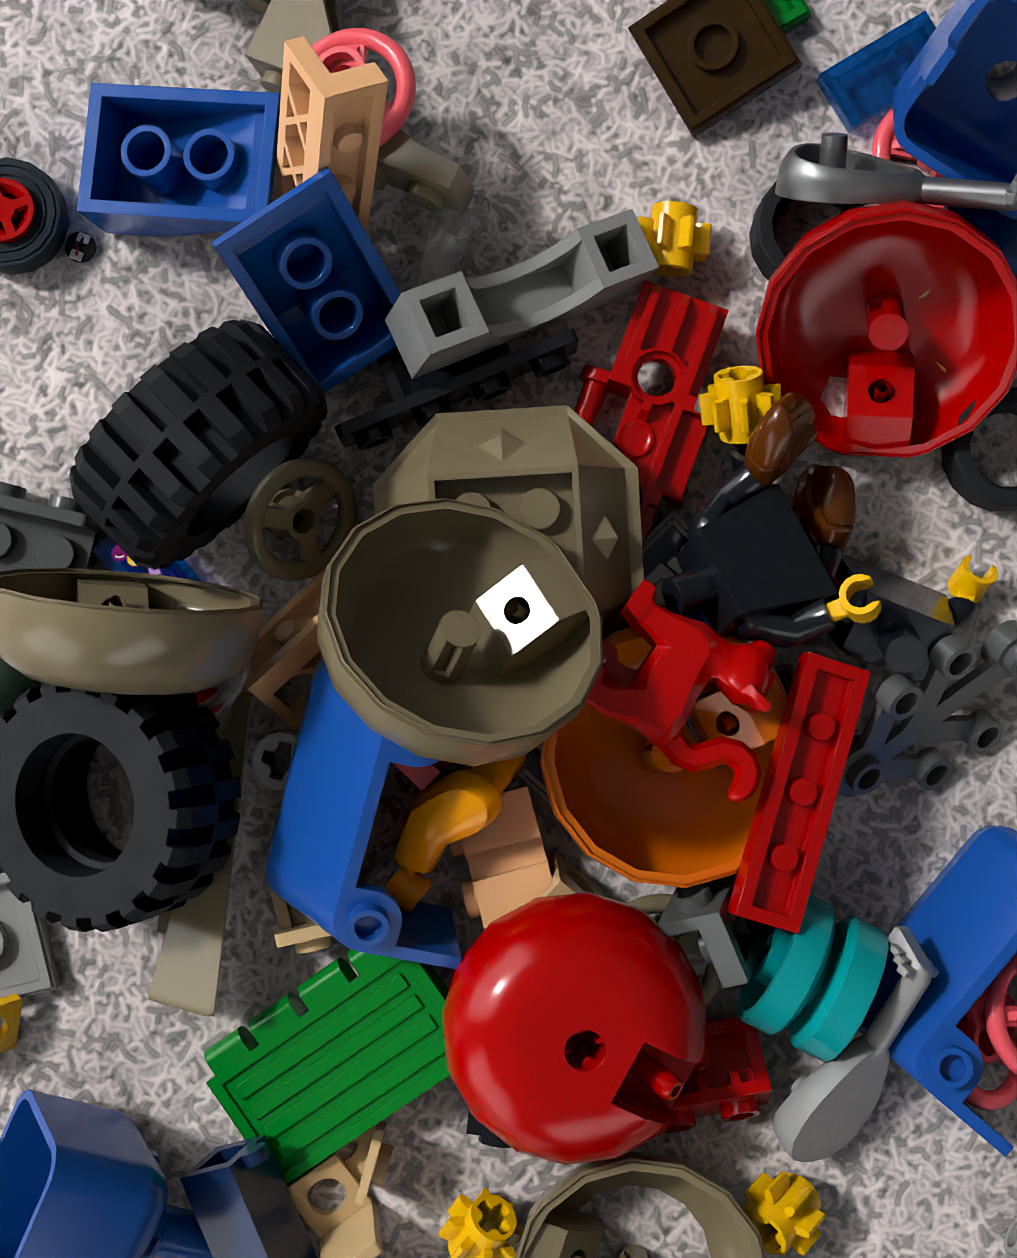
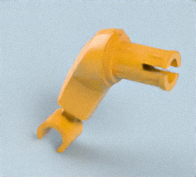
M526 756L473 766L470 770L454 771L429 784L415 796L394 851L393 858L401 866L385 886V889L396 897L401 908L410 913L433 884L421 873L427 874L434 869L449 843L471 836L488 827L500 815L503 809L501 794L516 774L525 767L524 761Z

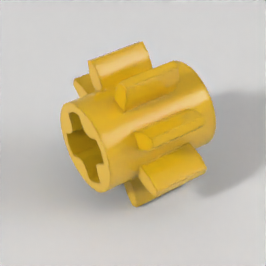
M662 201L652 205L650 218L638 217L637 220L659 265V268L653 275L674 278L686 277L693 274L694 261L706 262V257L710 253L712 224L698 223L699 209L696 206L679 201Z
M756 366L725 368L714 374V384L707 385V393L699 395L702 425H714L715 433H719L720 440L725 443L746 444L760 419L781 398L780 384L764 385L763 370Z
M781 1171L773 1180L765 1172H762L745 1191L749 1200L742 1208L757 1226L765 1252L784 1256L793 1247L803 1256L821 1236L818 1227L826 1218L825 1214L820 1211L821 1199L813 1185L802 1176Z
M483 1188L473 1203L466 1195L461 1193L448 1209L450 1217L439 1231V1237L448 1240L450 1258H515L516 1253L513 1248L521 1239L524 1228L517 1226V1219L513 1210L514 1204L511 1201L507 1202L500 1196L490 1194L488 1188Z

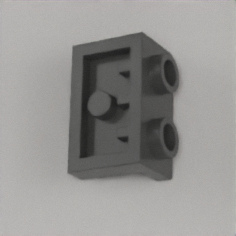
M0 481V571L39 568L93 570L102 528L90 515L86 514V511L75 499L50 494L48 505L25 500L26 488Z
M738 872L688 888L676 887L658 923L660 929L667 936L698 930V945L701 955L707 964L714 965L723 988L749 983L770 925L727 912Z

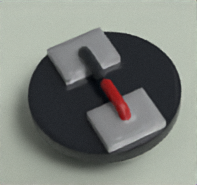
M75 232L65 242L67 256L76 263L88 262L96 253V242L86 232Z

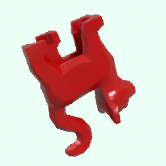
M643 579L619 614L628 626L641 636L652 649L637 670L628 668L619 662L617 648L602 639L603 667L585 703L601 716L630 724L637 733L658 747L673 765L693 773L712 769L722 764L729 765L733 768L734 778L729 786L727 797L731 802L741 803L749 799L759 786L761 768L756 753L743 741L722 736L693 744L683 732L684 725L707 682H713L732 705H737L749 714L755 715L759 710L768 712L772 704L765 697L775 678L773 667L777 653L769 643L762 640H756L748 644H730L706 623L683 617L664 609L655 603L656 587Z

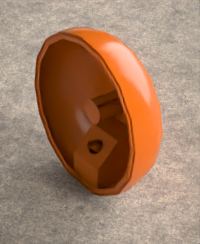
M631 628L614 632L605 639V641L617 648L618 661L632 669L638 670L652 649ZM731 635L722 637L730 644H745ZM773 667L775 678L765 697L772 704L768 712L759 710L755 715L749 714L737 705H732L718 689L696 700L689 714V718L701 742L722 736L743 741L756 753L761 768L759 786L749 799L741 803L731 802L727 797L729 786L734 778L733 768L729 765L724 764L720 771L717 767L694 773L673 765L658 747L637 733L630 724L601 716L586 703H584L575 719L542 742L539 763L552 811L584 854L633 882L688 888L736 874L740 867L788 696L775 668ZM707 682L700 694L716 689L717 686L713 682ZM685 724L683 732L693 744L699 743Z

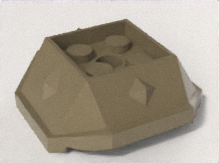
M568 405L437 413L372 484L375 515L394 504L441 498L499 509L544 534L562 550L598 604L602 617L603 640L614 633L625 622L619 613L644 579L638 467ZM438 551L432 557L441 584L440 556Z

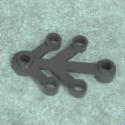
M1005 621L996 626L987 635L980 652L984 662L972 671L971 669L977 660L976 650L962 637L952 634L942 638L933 647L929 657L930 665L919 687L905 674H896L885 680L876 693L877 703L862 734L853 735L838 794L843 797L864 795L875 790L883 780L913 778L924 790H933L941 786L951 775L952 763L935 747H926L917 754H899L912 743L964 741L976 753H983L994 747L1002 737L1004 729L1003 725L987 710L979 709L969 715L952 714L1002 677L1017 679V621ZM960 679L955 684L946 689L949 681ZM895 720H902L899 725L891 730Z

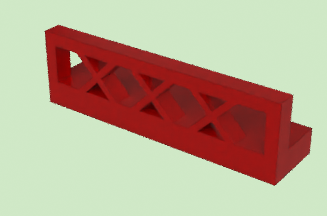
M802 652L799 654L727 912L799 934L871 674L870 671L812 652Z

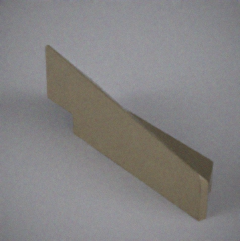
M241 692L214 714L220 723V726L215 729L220 740L229 739L235 755V759L229 760L232 777L240 776L241 790L253 694ZM241 797L234 798V812L239 813ZM236 836L226 839L225 844L231 847V854L223 869L212 873V884L199 896L188 899L184 906L159 915L157 933H166L150 985L148 1000L199 1015L214 1017Z

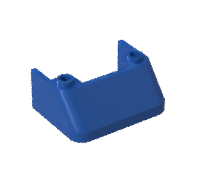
M324 659L318 663L312 676L267 853V882L275 894L351 950L457 969L461 961V954L451 907L419 901L413 910L408 913L400 907L396 897L387 889L358 882L390 762L411 767H425L440 760L419 757L370 730L334 689Z
M988 825L978 829L970 836L896 925L907 926L912 931L926 957L932 961L939 973L936 978H931V983L888 1050L890 1058L1006 1157L1014 1146L964 1103V1100L981 1079L983 1059L977 1045L956 1027L963 1016L1017 953V830L1002 825ZM889 950L878 990L862 1024L858 1028L864 1035L902 976L896 971L898 965L893 961L895 956Z

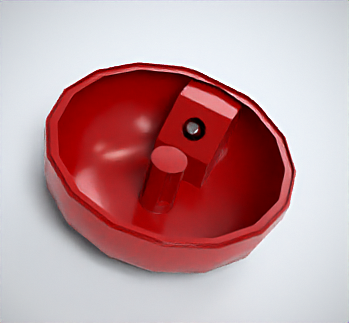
M906 200L849 207L805 233L769 279L755 329L759 364L763 370L764 385L780 384L781 397L790 392L801 393L811 401L816 413L813 422L818 430L814 441L828 450L842 455L912 458L928 454L973 431L1009 393L1017 372V278L1000 246L952 210ZM931 288V290L925 297L918 298ZM938 364H940L941 366H943V367L945 368L946 372H944V371L939 367ZM830 377L845 378L843 417L831 415L820 399ZM976 400L969 417L962 424L958 425L959 416Z
M590 892L537 897L492 921L461 957L460 964L455 969L442 1010L447 1070L471 1114L478 1122L515 1151L563 1165L616 1159L659 1136L672 1120L670 1110L697 1063H704L708 1050L704 988L678 939L674 936H667L660 929L658 923L638 906Z

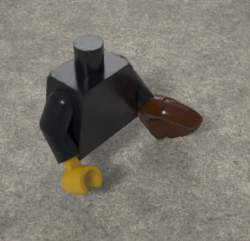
M793 392L786 393L760 419L749 437L744 464L707 494L688 523L689 540L677 554L678 565L682 572L670 576L662 582L663 599L670 612L682 616L701 608L711 628L719 636L725 637L740 634L748 641L762 640L772 646L792 648L839 628V620L848 617L854 622L868 623L876 619L881 611V601H875L860 608L854 607L849 603L854 593L866 590L873 585L872 578L864 574L852 575L847 578L840 587L839 598L830 602L838 593L779 483L769 486L787 471L791 464L817 436L818 430L813 422L816 413L811 401L805 395Z
M812 464L807 467L799 476L791 507L838 591L830 602L839 598L840 587L847 578L852 575L864 574L872 578L873 585L866 590L854 593L849 603L858 608L865 607L875 601H881L882 605L879 615L871 622L858 623L846 617L839 620V628L827 632L837 648L846 654L895 673L905 674L913 680H924L930 665V653L942 638L957 634L969 643L979 612V607L976 603L981 601L998 578L996 566L991 565L984 576L980 578L970 571L969 562L972 555L965 556L947 581V588L953 596L948 599L944 593L843 554L842 551L853 531V524L856 518L854 482L850 474L839 466Z

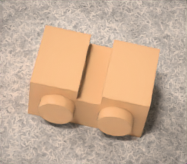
M527 783L512 786L503 791L501 794L503 809L500 815L488 827L471 836L449 843L453 857L465 854L472 879L460 882L462 895L469 919L481 917L484 930L492 921L540 897L553 883Z

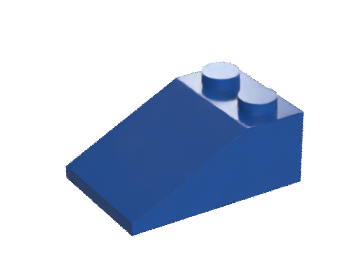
M91 83L77 212L101 230L110 234L175 237L229 231L272 203L281 94Z
M328 167L211 242L272 337L316 381L325 393L396 347L385 319L401 292Z

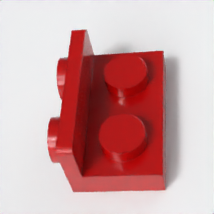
M738 1016L707 1022L708 1050L704 1063H697L670 1110L672 1120L661 1134H673L690 1130L697 1126L695 1118L721 1114L723 1122H735L760 1114L759 1106L768 1104L772 1090L755 1027L741 1021Z

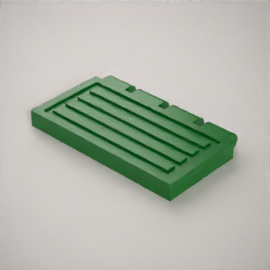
M350 949L348 951V958L359 975H356L345 959L339 957L298 986L297 990L301 1000L295 993L288 992L248 1021L249 1030L244 1026H240L204 1052L205 1060L215 1074L206 1084L245 1140L266 1135L286 1184L450 1075L447 1070L442 1010L449 989L432 965Z

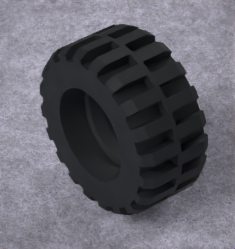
M242 319L240 321H224L219 328L212 326L200 332L197 338L190 343L184 342L170 352L169 357L157 366L154 364L140 376L141 380L129 392H124L111 405L113 409L104 419H100L89 432V440L86 444L80 446L74 457L76 464L70 468L69 474L73 498L136 565L155 570L158 568L164 569L170 567L176 560L181 562L191 556L199 547H204L213 541L225 528H229L241 518V515L246 511L252 493L261 480L277 466L300 458L309 447L308 443L310 440L317 436L322 427L321 422L326 419L328 413L324 390L260 324Z
M44 683L40 687H31L17 698L13 705L14 710H6L0 718V873H6L10 879L6 887L22 903L34 902L31 911L52 924L61 921V925L68 930L88 932L94 929L100 932L116 930L184 906L188 899L199 896L212 884V873L223 869L231 854V847L225 844L226 839L237 836L240 813L234 812L233 808L234 798L241 797L240 776L232 777L229 760L235 759V755L229 739L220 740L215 729L220 726V723L208 706L200 708L194 706L198 700L195 693L129 695L92 692ZM101 743L121 763L132 790L134 819L129 840L123 851L117 849L103 836L93 819L88 804V769L92 757Z

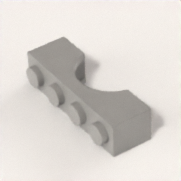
M633 209L577 228L547 250L504 270L477 277L465 276L460 271L402 292L386 317L385 322L411 378L414 379L630 296L644 283V280H647L659 268V265Z

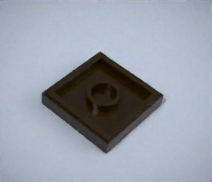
M667 0L628 27L630 34L692 137L704 132L801 68L800 59L764 0Z

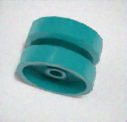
M809 894L799 934L773 926L769 927L749 983L742 984L738 999L737 1016L741 1021L769 1035L778 1033L788 1026L789 1040L795 1048L823 1062L835 1059L857 1032L874 1000L885 969L889 949L887 933L853 915L835 924L834 906Z

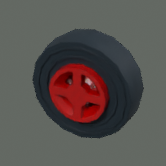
M9 157L0 158V272L9 275L33 272L50 262L65 242L69 226L66 200L54 180L34 164ZM21 211L24 214L20 216V220L15 227L14 220L17 217V213Z

